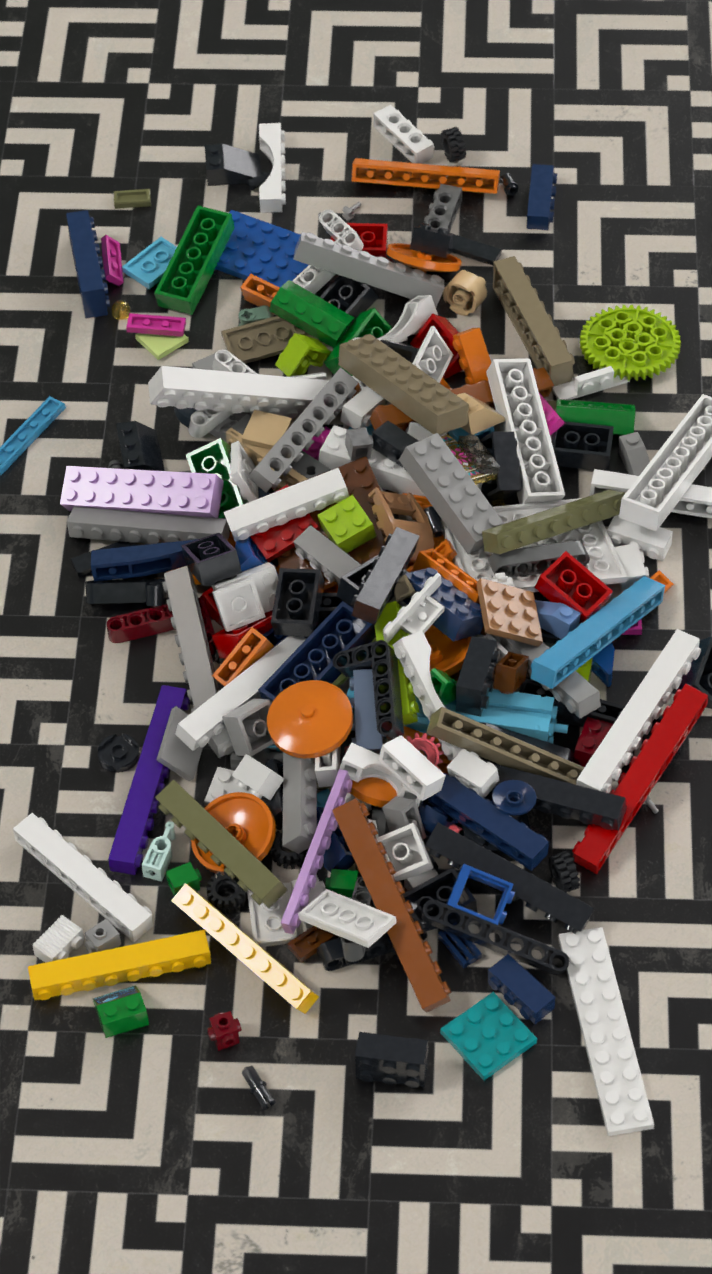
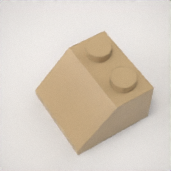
M466 393L457 395L469 404L467 425L461 428L470 435L505 421L504 416L486 403Z

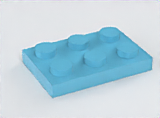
M160 237L123 265L122 271L150 289L161 281L177 246Z

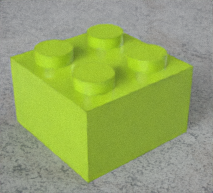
M353 495L317 515L321 527L330 541L345 553L376 537L373 523Z

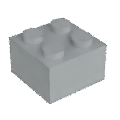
M252 699L222 716L237 756H245L247 754L251 757L274 744L267 727V714L271 706L269 699Z

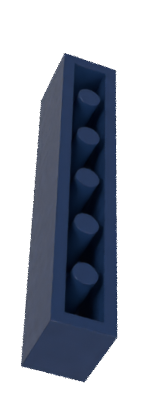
M444 772L443 774L446 776L441 791L430 796L428 802L533 871L548 854L549 841L543 835L536 834L530 830L525 823L518 822L511 815L500 811L490 800L482 798L475 790L461 784L457 778L449 776Z

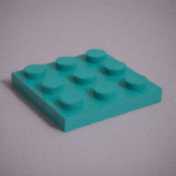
M494 992L440 1029L441 1035L483 1081L537 1043L535 1035Z

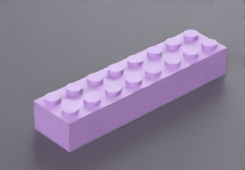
M66 466L60 504L68 511H72L73 507L76 506L218 518L224 481L216 474Z

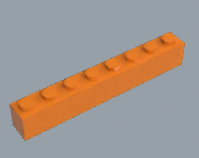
M355 158L352 165L353 182L439 189L440 184L461 187L462 191L497 194L499 189L500 170Z

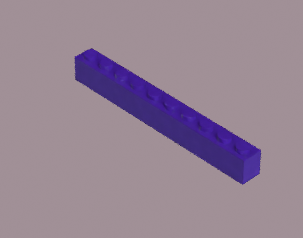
M161 686L109 854L110 871L136 875L137 868L142 866L143 849H147L149 841L147 835L149 831L153 830L154 826L153 815L154 813L157 814L159 810V802L155 797L165 788L163 782L165 778H168L170 772L168 767L157 761V756L172 708L177 706L184 712L189 709L190 700L187 697V689Z

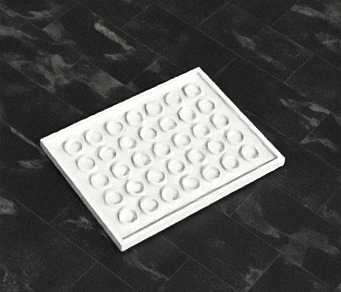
M582 498L496 506L493 508L503 522L508 523ZM442 520L444 539H448L452 543L457 553L453 558L454 564L476 581L480 578L486 580L493 579L495 575L488 562L489 557L493 553L484 551L483 547L471 554H467ZM602 520L520 547L527 548L569 541H581L590 557L589 563L585 566L590 572L606 585L627 582V574ZM541 574L513 577V585L523 590L539 592L534 587Z

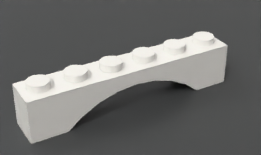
M281 123L259 124L260 150L268 156L273 165L270 176L259 187L260 213L282 212V205H286L285 193H282L286 192L285 181H282V179H285V168H282V166H285V155H282L285 154V143H281V141H285V130H281Z
M418 295L406 303L403 313L393 329L377 339L401 343L406 341L409 335L419 332L432 313L438 315L432 296Z
M420 630L401 638L393 644L396 657L400 659L406 677L409 678L413 686V692L419 698L423 712L430 721L431 715L441 707H446L442 704L434 689L430 674L431 647L423 631ZM439 739L442 751L449 761L454 759L462 750V748Z

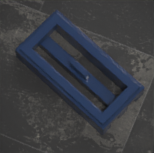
M447 931L438 932V938L463 968L482 958V953L473 942L461 937L458 938ZM447 936L451 937V939L455 942L457 947L464 953L468 960H465L463 958V956L458 952L454 945L449 941Z

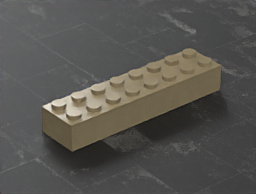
M515 256L494 261L493 289L536 368L544 367L554 386L571 382L572 378H574V357L572 353L569 354L566 342L560 338L559 330L557 327H554L551 315L546 313L543 301L539 300L537 290L532 288L528 275H525L522 263H518Z
M365 335L364 337L340 344L339 366L432 434L438 433L441 435L467 425L469 410L467 402L373 335Z

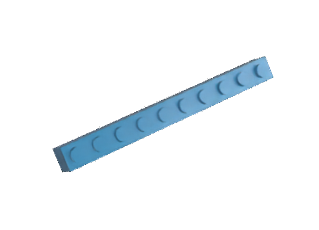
M646 576L635 581L632 586L625 589L616 598H613L610 603L603 606L597 613L592 614L589 619L580 623L567 636L558 640L554 646L547 649L538 658H535L531 663V679L553 689L660 605L663 601L665 585Z

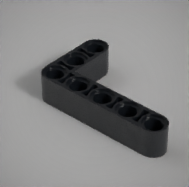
M379 640L337 653L332 663L345 677H353V670L372 669L377 731L388 741L400 735L403 736L404 726L399 667L394 649L386 641Z

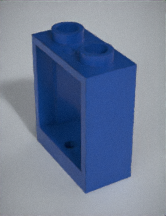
M463 864L447 905L496 925H502L507 912L503 911L506 903H511L515 894L514 891H511L514 884ZM468 877L503 891L493 919L457 905Z

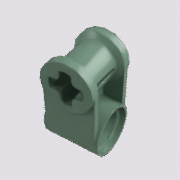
M266 305L243 309L238 314L239 326L274 316L269 311L270 307Z

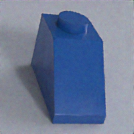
M611 643L593 656L592 672L607 687L611 686L615 649Z

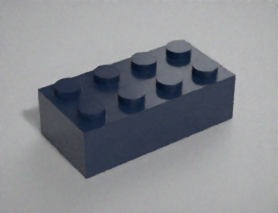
M426 568L405 574L415 592H420L424 588L427 579L434 577L438 571L433 568ZM441 576L442 584L430 597L444 606L445 611L432 625L452 641L481 634L484 624L480 604L472 601L466 593L458 590L451 581ZM412 596L403 601L408 605L411 602Z

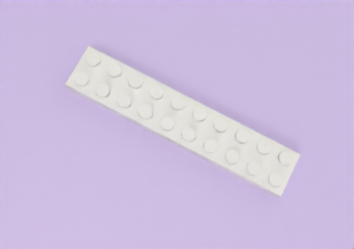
M603 927L587 929L582 932L577 931L576 934L573 932L559 934L558 939L561 951L566 953L570 960L566 971L607 1135L614 1136L654 1129L650 1106Z

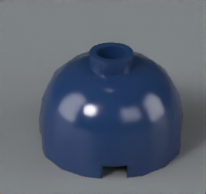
M428 798L421 801L418 807L425 834L428 838L437 823L447 828L450 825H458L459 823L434 805L428 803Z

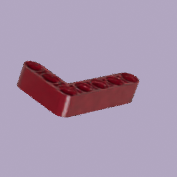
M198 597L212 655L216 652V646L212 638L215 631L203 599ZM167 604L114 616L107 621L108 638L112 643H123L176 630L171 623L173 612L169 610Z

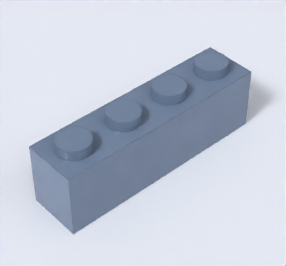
M372 669L353 670V678H350V691H354V698H350L352 710H355L352 731L356 732V738H352V743L380 755L383 736L377 731Z

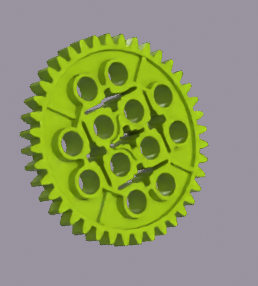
M616 305L614 310L608 307V312L602 309L601 314L596 312L595 317L591 316L590 321H586V325H583V330H581L580 349H582L584 359H588V364H593L594 369L611 366L614 370V378L619 375L620 380L625 376L628 381H630L631 377H634L637 381L641 376L645 380L646 375L650 378H653V373L659 376L660 371L666 372V368L670 369L671 364H675V359H678L681 346L679 330H676V325H672L671 320L667 321V316L661 317V312L654 314V309L649 312L648 307L642 310L640 305L637 308H634L633 305H630L629 308L625 305L619 308Z

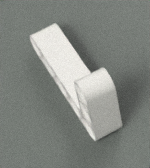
M324 210L320 214L319 221L326 232L336 240L335 243L348 245L357 251L363 249V242L356 231L335 212ZM309 265L292 282L315 294L336 274Z
M218 350L215 353L213 370L257 374L229 351ZM211 409L197 410L191 415L188 432L194 438L204 437L234 413L232 411L215 412Z

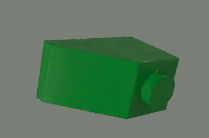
M433 668L430 674L434 689L442 704L446 706L456 699L457 683L445 672Z

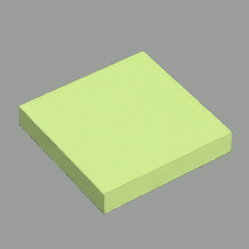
M135 334L136 340L157 360L189 342L185 334L183 337Z

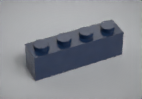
M532 164L527 229L549 230V223H553L554 212L550 211L554 210L555 199H552V197L556 196V186H553V184H557V173H554V165Z

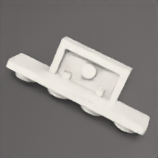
M609 366L576 376L574 381L554 386L552 391L557 399L572 400L630 381L625 376L622 380H620L619 375L614 378V370Z
M436 573L434 577H429L424 584V588L420 592L417 591L412 596L411 602L399 610L395 620L386 624L383 629L384 641L388 643L400 629L409 635L420 630L425 633L445 611L444 606L430 597L442 584L439 573Z

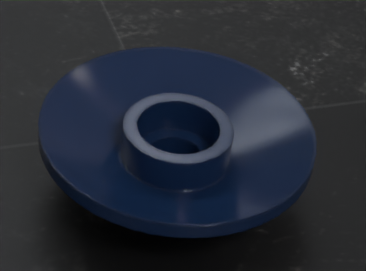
M507 780L495 787L492 800L494 805L503 813L521 815L529 812L535 806L536 793L526 782Z

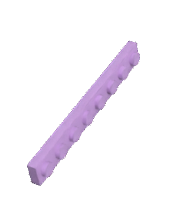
M339 769L283 915L281 925L285 933L294 935L296 927L298 928L301 924L298 913L308 905L309 892L316 884L317 871L322 868L323 855L325 850L329 849L332 831H335L338 825L332 810L345 804L346 794L351 791L352 780L346 770Z

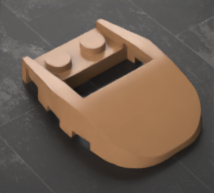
M376 487L368 494L369 498H373L375 503L372 506V511L378 517L379 521L376 523L378 529L383 530L386 535L385 542L389 533L393 534L396 527L419 535L416 551L410 560L415 563L419 551L434 549L433 533L428 516L412 493L407 495L380 491ZM393 514L411 516L417 522L394 519Z

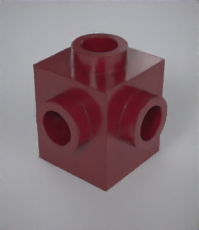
M231 1011L221 1012L209 1018L210 1027L207 1028L210 1040L215 1041L218 1050L240 1043L239 1032L242 1031L238 1018H233Z

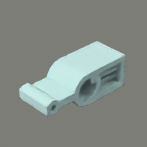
M170 821L165 824L166 829L163 836L156 837L148 849L142 863L143 877L162 882L172 860L171 841L175 839L174 822Z

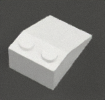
M414 823L376 838L378 843L382 841L387 851V854L384 855L386 861H391L396 873L393 876L396 881L411 878L434 869L420 831Z

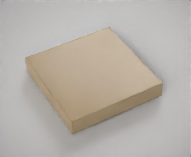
M254 410L241 438L242 443L272 449L291 426L292 418Z

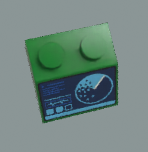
M136 985L93 998L105 1038L149 1025L147 1010Z

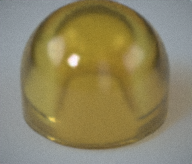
M124 300L116 301L112 306L113 317L119 320L129 317V313H131L130 305Z

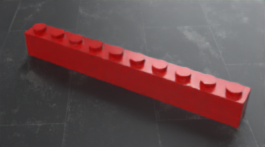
M685 684L682 690L678 689L673 698L674 702L671 706L668 705L662 714L663 719L660 723H655L649 740L645 739L640 747L641 752L638 756L632 758L628 772L620 776L618 780L619 785L616 790L612 789L610 791V794L626 798L627 810L619 831L614 829L607 830L599 825L589 824L584 832L585 837L581 842L578 841L572 852L574 853L575 863L595 874L599 872L707 707V694L688 684Z

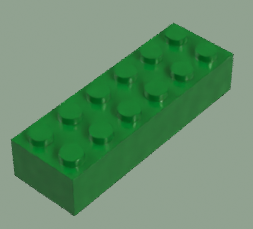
M197 205L155 291L159 307L193 315L235 228L232 214Z

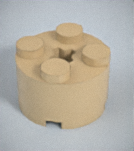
M461 270L444 288L443 299L445 303L448 301L451 305L449 308L453 312L466 316L469 313H473L487 296L486 281L484 278L478 277L471 272Z

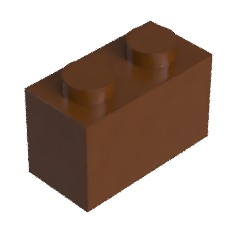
M508 652L496 664L493 689H497L504 694L514 693L526 680L529 656Z

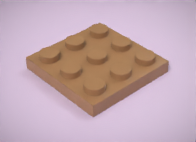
M483 578L476 582L485 633L538 647L543 643L534 592Z

